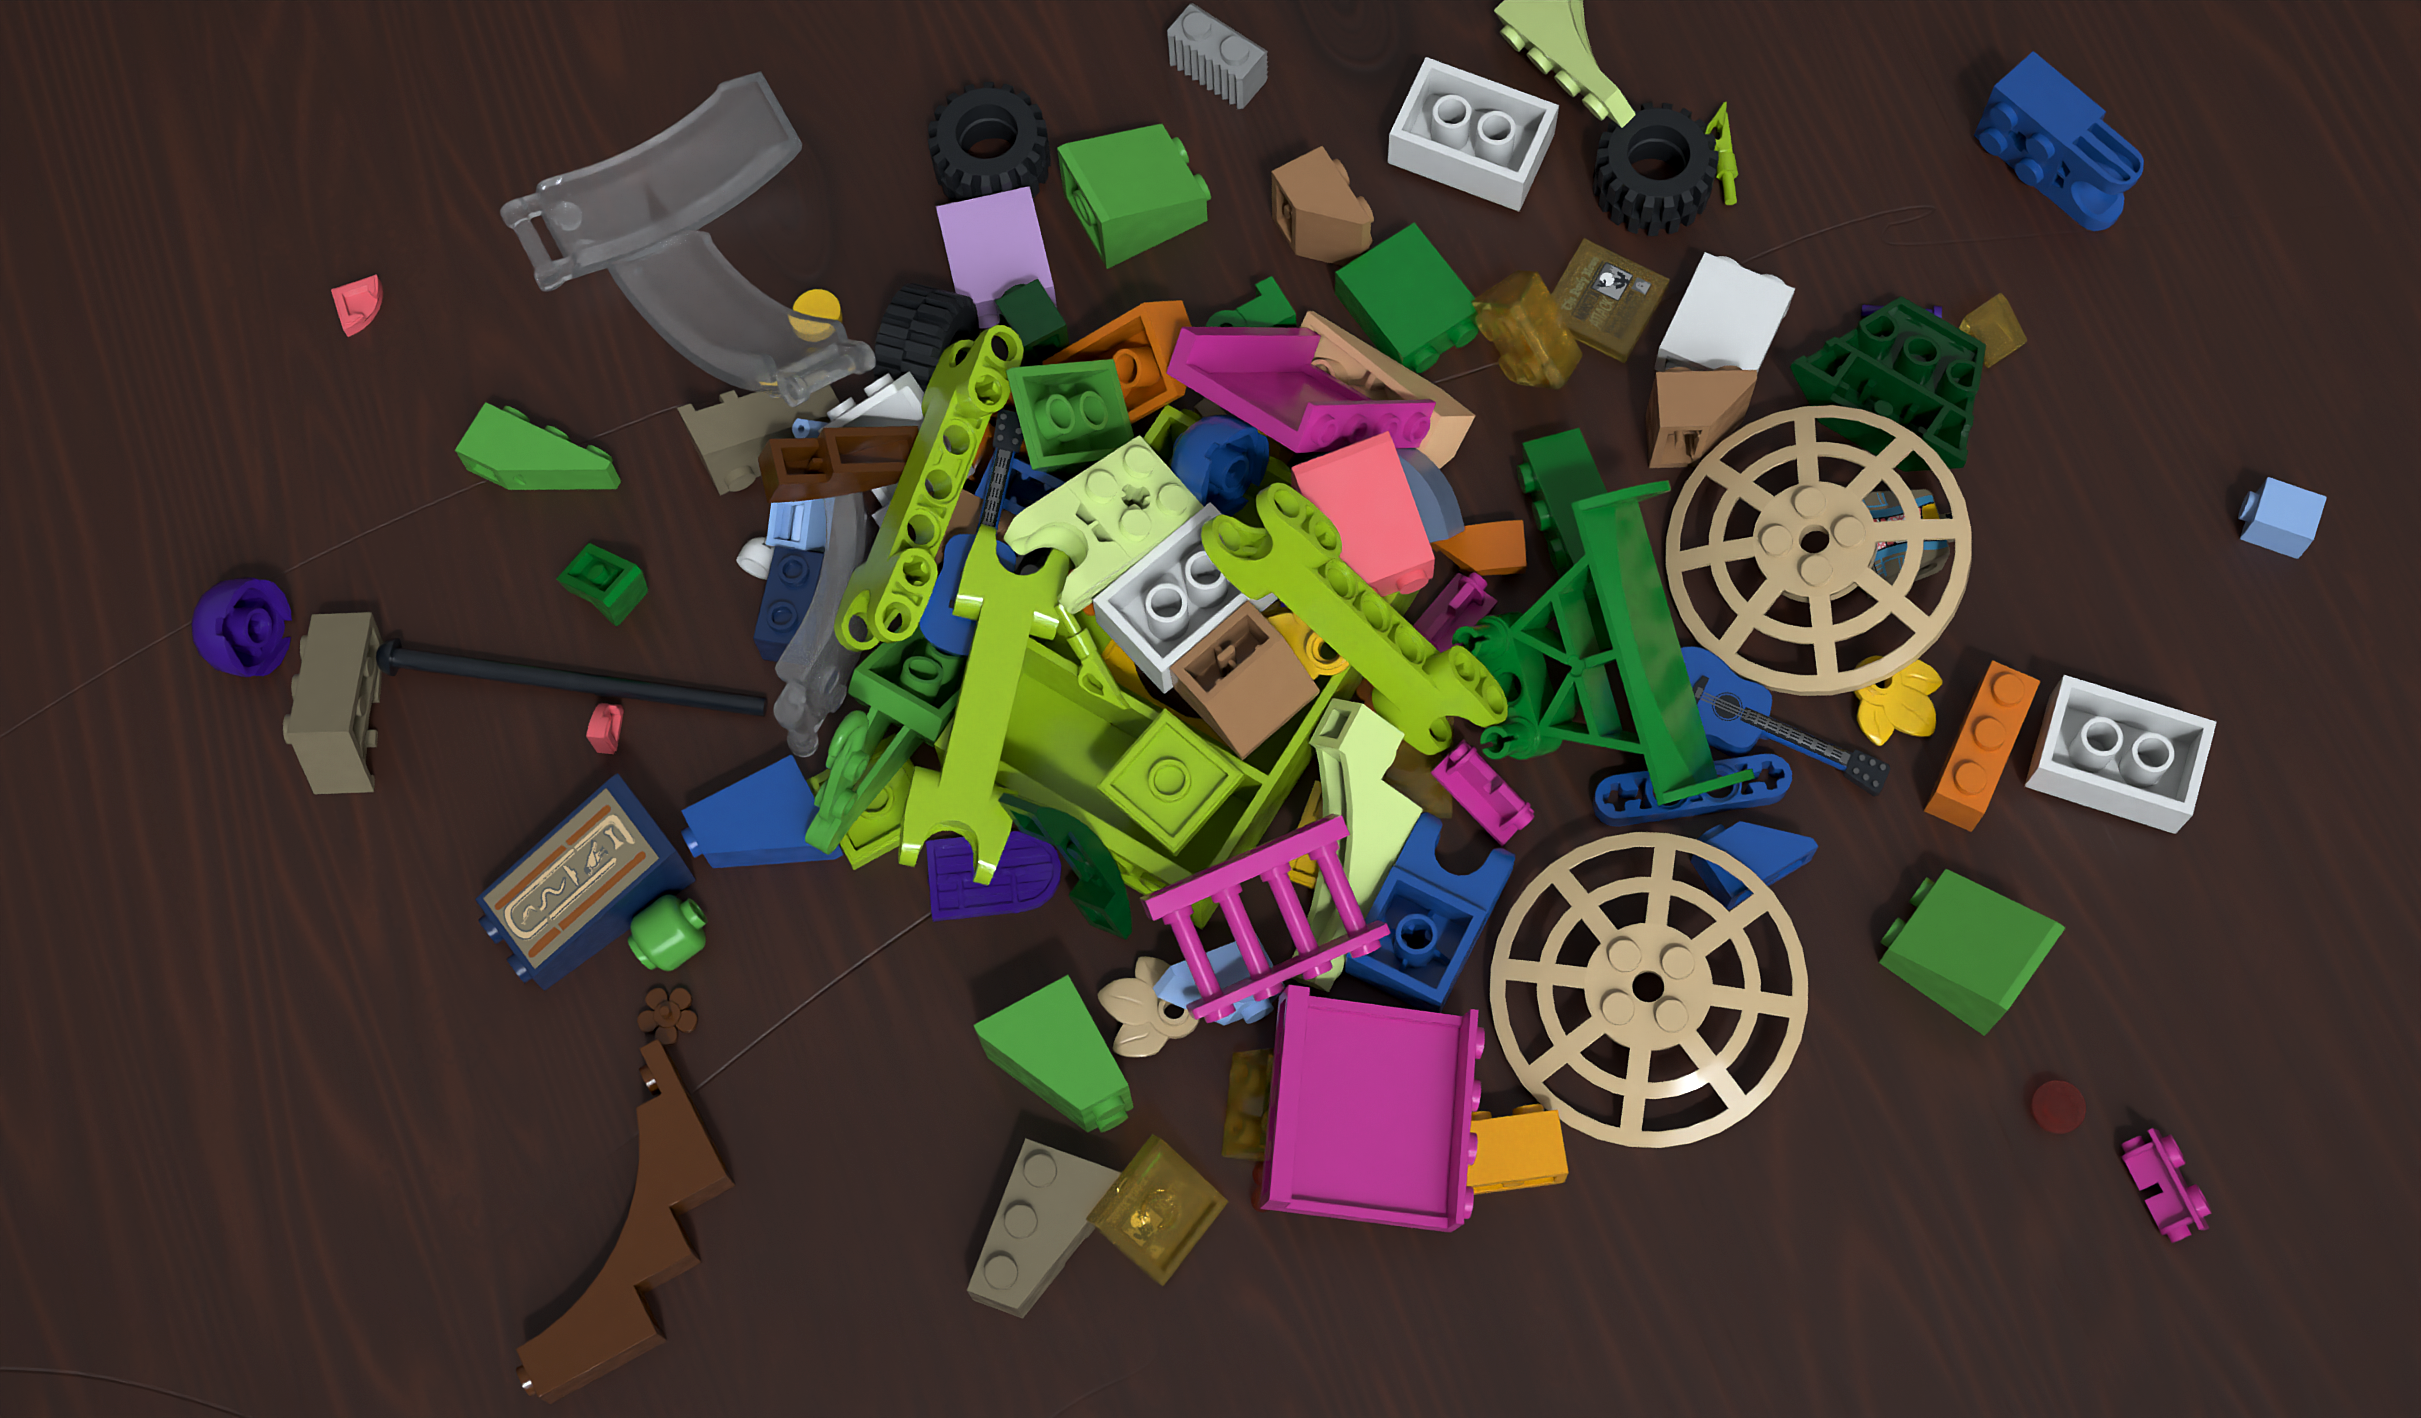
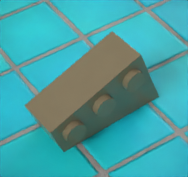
M819 364L764 380L761 384L764 390L738 398L734 390L720 394L719 400L721 403L695 411L692 404L677 408L694 448L720 496L729 491L743 490L750 486L755 478L761 476L758 457L769 439L795 438L792 426L797 418L831 422L826 413L838 406L840 402Z
M372 612L312 614L308 635H303L300 640L302 664L300 673L294 674L292 678L291 689L294 701L291 714H286L284 717L283 735L285 742L292 744L314 794L374 792L375 777L369 773L366 766L367 747H377L378 732L376 730H368L371 704L380 703L382 671L376 663V652L383 643Z
M1025 1138L967 1288V1292L972 1300L1023 1319L1065 1267V1263L1083 1240L1088 1238L1098 1226L1097 1223L1111 1205L1126 1191L1129 1186L1126 1174Z

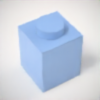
M2267 477L2256 493L2249 491L2244 498L2238 515V519L2245 521L2240 539L2299 559L2314 540L2327 497Z

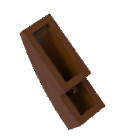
M918 426L823 428L817 438L769 439L758 457L767 503L831 498L897 484L918 435Z

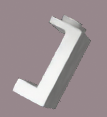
M1705 252L1659 347L1654 369L1664 372L1674 367H1686L1692 371H1714L1722 366H1737L1742 370H1757L1758 373L1778 327L1789 309L1795 288L1787 286L1776 276L1769 274L1760 275L1745 269L1729 257H1716Z
M910 371L895 381L887 373L864 388L868 395V398L856 405L852 397L828 411L826 414L831 422L819 429L818 432L820 434L823 428L918 426L920 430L924 420L921 408L924 392ZM943 435L944 445L951 452L950 441ZM972 465L967 478L975 472ZM926 479V490L927 492L933 491V486L930 483V481ZM898 483L872 489L882 505V508L872 515L879 527H881Z

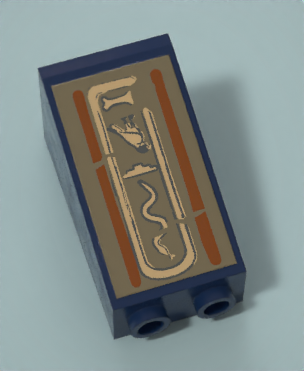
M617 773L475 900L485 912V915L478 919L481 926L495 944L504 939L514 952L506 960L524 983L533 978L545 991L629 930L632 918L659 897L667 894L675 896L696 880L676 849Z

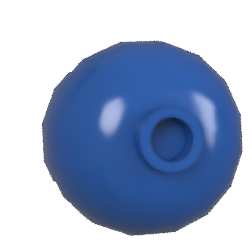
M1227 414L1203 417L1188 427L1176 439L1173 445L1171 471L1204 507L1211 502L1221 514L1231 517L1243 509L1249 502V500L1242 496L1252 483L1259 487L1263 480L1269 461V442L1266 436L1258 432V429L1239 418Z

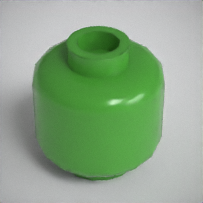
M663 895L632 918L630 926L632 934L628 937V943L636 957L648 969L653 970L658 967L664 971H671L704 948L706 936L703 926L708 923V920L702 909L691 898L683 902L674 895Z

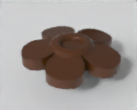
M661 988L651 990L646 995L645 1001L653 1011H643L637 1017V1023L641 1031L644 1033L656 1031L655 1039H659L664 1046H671L677 1042L678 1032L676 1027L683 1033H690L694 1031L698 1023L697 1015L687 1010L693 1002L692 996L683 988H677L672 991L670 998Z

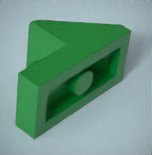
M588 543L557 577V580L569 592L591 602L615 626H618L648 592L642 570L636 564L591 543Z

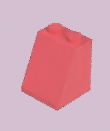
M1389 431L1291 467V487L1312 502L1336 526L1342 541V552L1338 557L1381 597L1398 591L1401 594L1413 593L1423 588L1428 583V580L1433 578L1435 557Z

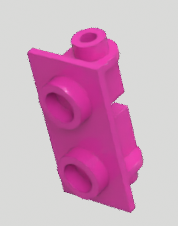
M1458 572L1413 627L1442 653L1456 645L1462 646L1463 643L1452 645L1455 631L1463 626H1475L1478 620L1491 612L1498 601L1483 591L1487 586V582L1480 575L1472 572L1469 577H1466Z
M1463 739L1430 773L1503 846L1518 829H1523L1535 817L1533 815L1534 811L1530 808L1531 804L1528 801L1525 802L1476 752L1477 749L1474 746L1471 747Z
M2152 1128L2148 1130L2153 1139L2152 1142L2145 1144L2141 1136L2121 1144L2126 1153L2121 1157L2126 1163L2139 1191L2159 1183L2163 1192L2146 1199L2145 1202L2159 1228L2161 1236L2167 1234L2171 1243H2175L2192 1235L2187 1225L2193 1222L2196 1223L2199 1230L2208 1229L2209 1226L2204 1217L2212 1212L2197 1184L2190 1187L2187 1186L2178 1168L2186 1164V1161L2173 1136L2170 1134L2162 1137L2159 1130Z

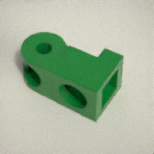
M1270 276L1255 284V299L1236 308L1234 311L1222 310L1216 312L1209 318L1206 327L1297 328L1295 311L1274 278Z

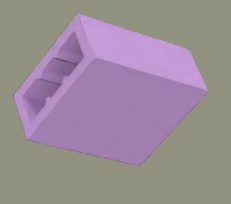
M1030 186L936 207L955 292L973 299V303L977 308L979 328H989L999 323L995 300L1001 298L1005 291L1017 284L1026 285L1036 279H1039L1057 308L1054 285Z

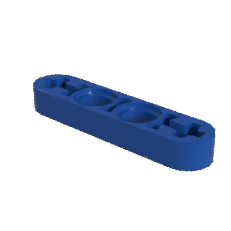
M1759 754L1713 761L1717 775L1725 776L1752 768L1755 778L1750 780H1755L1759 777L1762 769H1768L1770 776H1779L1780 779L1776 781L1773 790H1768L1765 782H1754L1748 784L1745 790L1746 795H1742V782L1731 785V793L1727 797L1721 799L1713 798L1705 792L1681 799L1672 806H1658L1657 800L1653 795V786L1648 770L1613 775L1599 783L1593 798V810L1601 822L1609 826H1626L1771 805L1779 802L1786 795L1792 782V771L1789 764L1782 757L1775 754ZM1638 786H1644L1643 802L1646 809H1640L1641 799L1625 802L1621 812L1615 811L1613 804L1604 803V801L1608 800L1612 790L1618 791L1620 798L1625 799L1636 797L1639 790Z

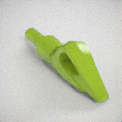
M1723 102L1711 122L1707 125L1705 134H1710L1714 127L1720 133V139L1716 140L1714 151H1718L1719 156L1716 174L1717 179L1721 180L1723 184L1725 204L1734 205L1737 203L1734 179L1738 176V170L1732 150L1728 114L1726 113L1727 102Z
M1060 603L1054 606L1070 634L1066 640L1078 658L1081 659V666L1078 671L1079 686L1088 693L1102 698L1123 710L1128 709L1129 704L1121 695V690L1112 673L1096 650L1097 647L1087 627L1081 629L1074 615L1068 613ZM1089 673L1103 685V689L1097 687L1089 680Z

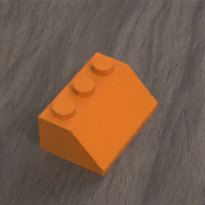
M1182 300L1144 302L1042 361L1043 365L1114 359L1130 423L1133 424L1184 396L1187 386L1166 374L1182 327L1192 326Z

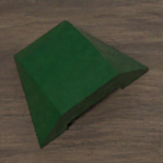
M1900 296L1859 321L1855 329L1840 338L1834 336L1825 342L1822 349L1807 358L1803 355L1792 362L1790 369L1810 406L1835 405L1862 409L1889 418L1919 436L1937 452L1948 469L1964 467L1968 455V450L1966 449L1968 436L1974 420L1972 415L1974 401L1979 390L1986 344ZM1817 418L1819 423L1876 456L1896 438L1882 429L1859 421L1840 418ZM1914 450L1896 466V468L1903 472L1931 470L1925 460Z

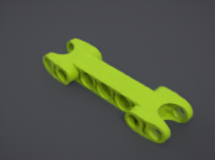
M995 325L981 332L975 342L969 339L960 340L948 346L942 353L922 399L921 408L924 420L867 562L856 567L850 577L835 618L834 631L836 638L847 650L859 652L873 648L880 641L885 643L903 641L910 637L917 628L937 580L938 570L934 559L992 413L1004 407L1011 393L1006 370L1020 367L1024 351L1022 341L1018 334L1010 327ZM994 335L1001 337L1008 346L1009 353L1006 361L1000 360L992 351L991 341ZM959 350L966 351L968 354L956 366L955 358ZM943 435L950 441L951 452L944 445ZM926 479H928L933 486V497L929 495V493L926 490ZM908 523L912 525V527L915 530V542L912 541L908 535ZM900 613L902 616V626L897 633H892L887 628ZM853 615L862 618L867 625L868 633L864 642L856 641L849 632V620Z
M1277 482L1259 491L1256 496V507L1265 528H1254L1223 514L1212 518L1203 525L1201 538L1205 552L1226 579L1250 599L1259 600L1271 593L1279 598L1374 686L1372 702L1376 713L1405 734L1403 740L1426 755H1434L1450 747L1452 731L1446 716H1459L1484 728L1495 726L1506 720L1508 705L1504 691L1488 669L1463 646L1456 645L1440 653L1338 557L1342 552V541L1336 526L1312 502L1292 487ZM1275 501L1280 505L1282 512L1277 508ZM1219 534L1223 538L1224 544L1222 543ZM1429 729L1432 730L1435 739H1434L1433 736L1430 734V730H1429Z
M981 524L965 562L952 615L974 620L976 625L940 772L919 766L914 768L901 819L898 864L915 867L918 854L924 842L932 834L940 831H954L962 835L971 845L974 867L973 882L989 885L1006 845L1013 822L998 802V799L1004 792L1017 795L1019 793L1016 790L995 786L994 782L1029 635L1052 641L1055 637L1060 617L1054 606L1059 604L1057 596L1063 591L1069 570V556L1063 551L1051 547L1049 556L1041 569L1029 575H1016L1007 571L997 557V527Z

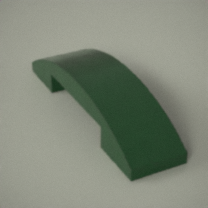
M1004 792L998 799V802L1021 833L1055 845L1080 880L1068 896L1087 922L1095 928L1126 940L1132 933L1129 899L1121 873L1104 843L1087 825L1068 813L1017 794Z

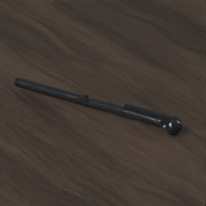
M391 638L384 641L376 652V663L379 669L389 676H395L399 668L591 693L602 697L614 696L763 717L766 715L768 705L767 697L405 649L402 648L399 638Z

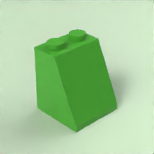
M1163 124L1075 141L1057 147L1064 196L1106 269L1208 221L1207 201L1211 200L1208 186L1199 173L1193 176L1187 166L1189 158L1182 142L1178 137L1171 139Z
M1945 869L1936 883L1926 877L1909 901L1910 904L1917 908L1907 923L1898 917L1880 941L1881 944L1889 949L1879 963L1985 1036L2011 1007L2065 927L2053 919Z
M1069 975L973 1025L989 1060L1087 1133L1097 1127L1100 1132L1115 1128L1128 1118L1126 1112L1134 1108L1129 1085Z

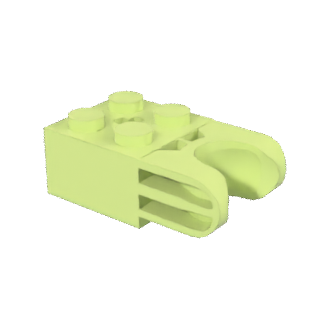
M1139 435L1014 517L1003 539L1019 555H1026L1042 547H1053L1063 551L1071 558L1075 564V569L1067 576L1064 589L1057 596V600L1068 613L1075 614L1093 603L1092 599L1204 508V506Z

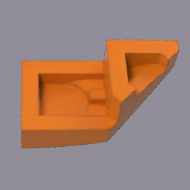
M1523 520L1464 526L1465 530L1449 539L1430 543L1433 550L1436 552L1440 550L1460 567L1459 571L1466 577H1469L1472 572L1480 576L1525 574L1527 563Z

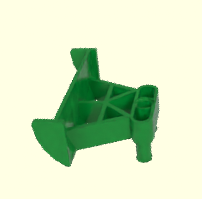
M1669 480L1628 487L1571 503L1585 555L1524 614L1509 612L1485 616L1478 620L1475 626L1460 627L1453 634L1452 645L1464 643V648L1473 654L1496 679L1503 689L1507 700L1508 715L1506 720L1496 726H1490L1481 735L1480 744L1493 743V747L1482 749L1487 757L1502 759L1510 756L1518 760L1529 759L1552 753L1559 748L1563 740L1644 754L1658 806L1755 778L1752 768L1722 777L1717 776L1638 504L1642 500L1671 491ZM1592 580L1594 581L1613 647L1612 650L1602 653L1599 650L1582 591ZM1555 616L1561 635L1545 627ZM1543 653L1572 666L1571 671L1565 677L1556 695H1554ZM1617 661L1637 733L1622 730L1605 671V664ZM1515 676H1517L1521 682V694H1519L1515 688ZM1581 706L1587 724L1573 721Z

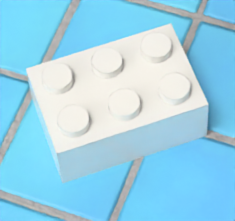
M1426 57L1389 134L1388 163L1520 212L1554 137L1559 105Z
M1211 502L1092 599L1098 625L1164 694L1173 687L1169 668L1247 600L1261 613L1278 599L1273 593L1259 600L1248 598L1226 579L1210 560L1202 544V527L1205 522L1221 515ZM1219 534V537H1220L1222 543L1224 544L1223 538H1222L1221 535Z
M2063 675L2049 696L2024 787L2176 834L2193 815L2216 721Z

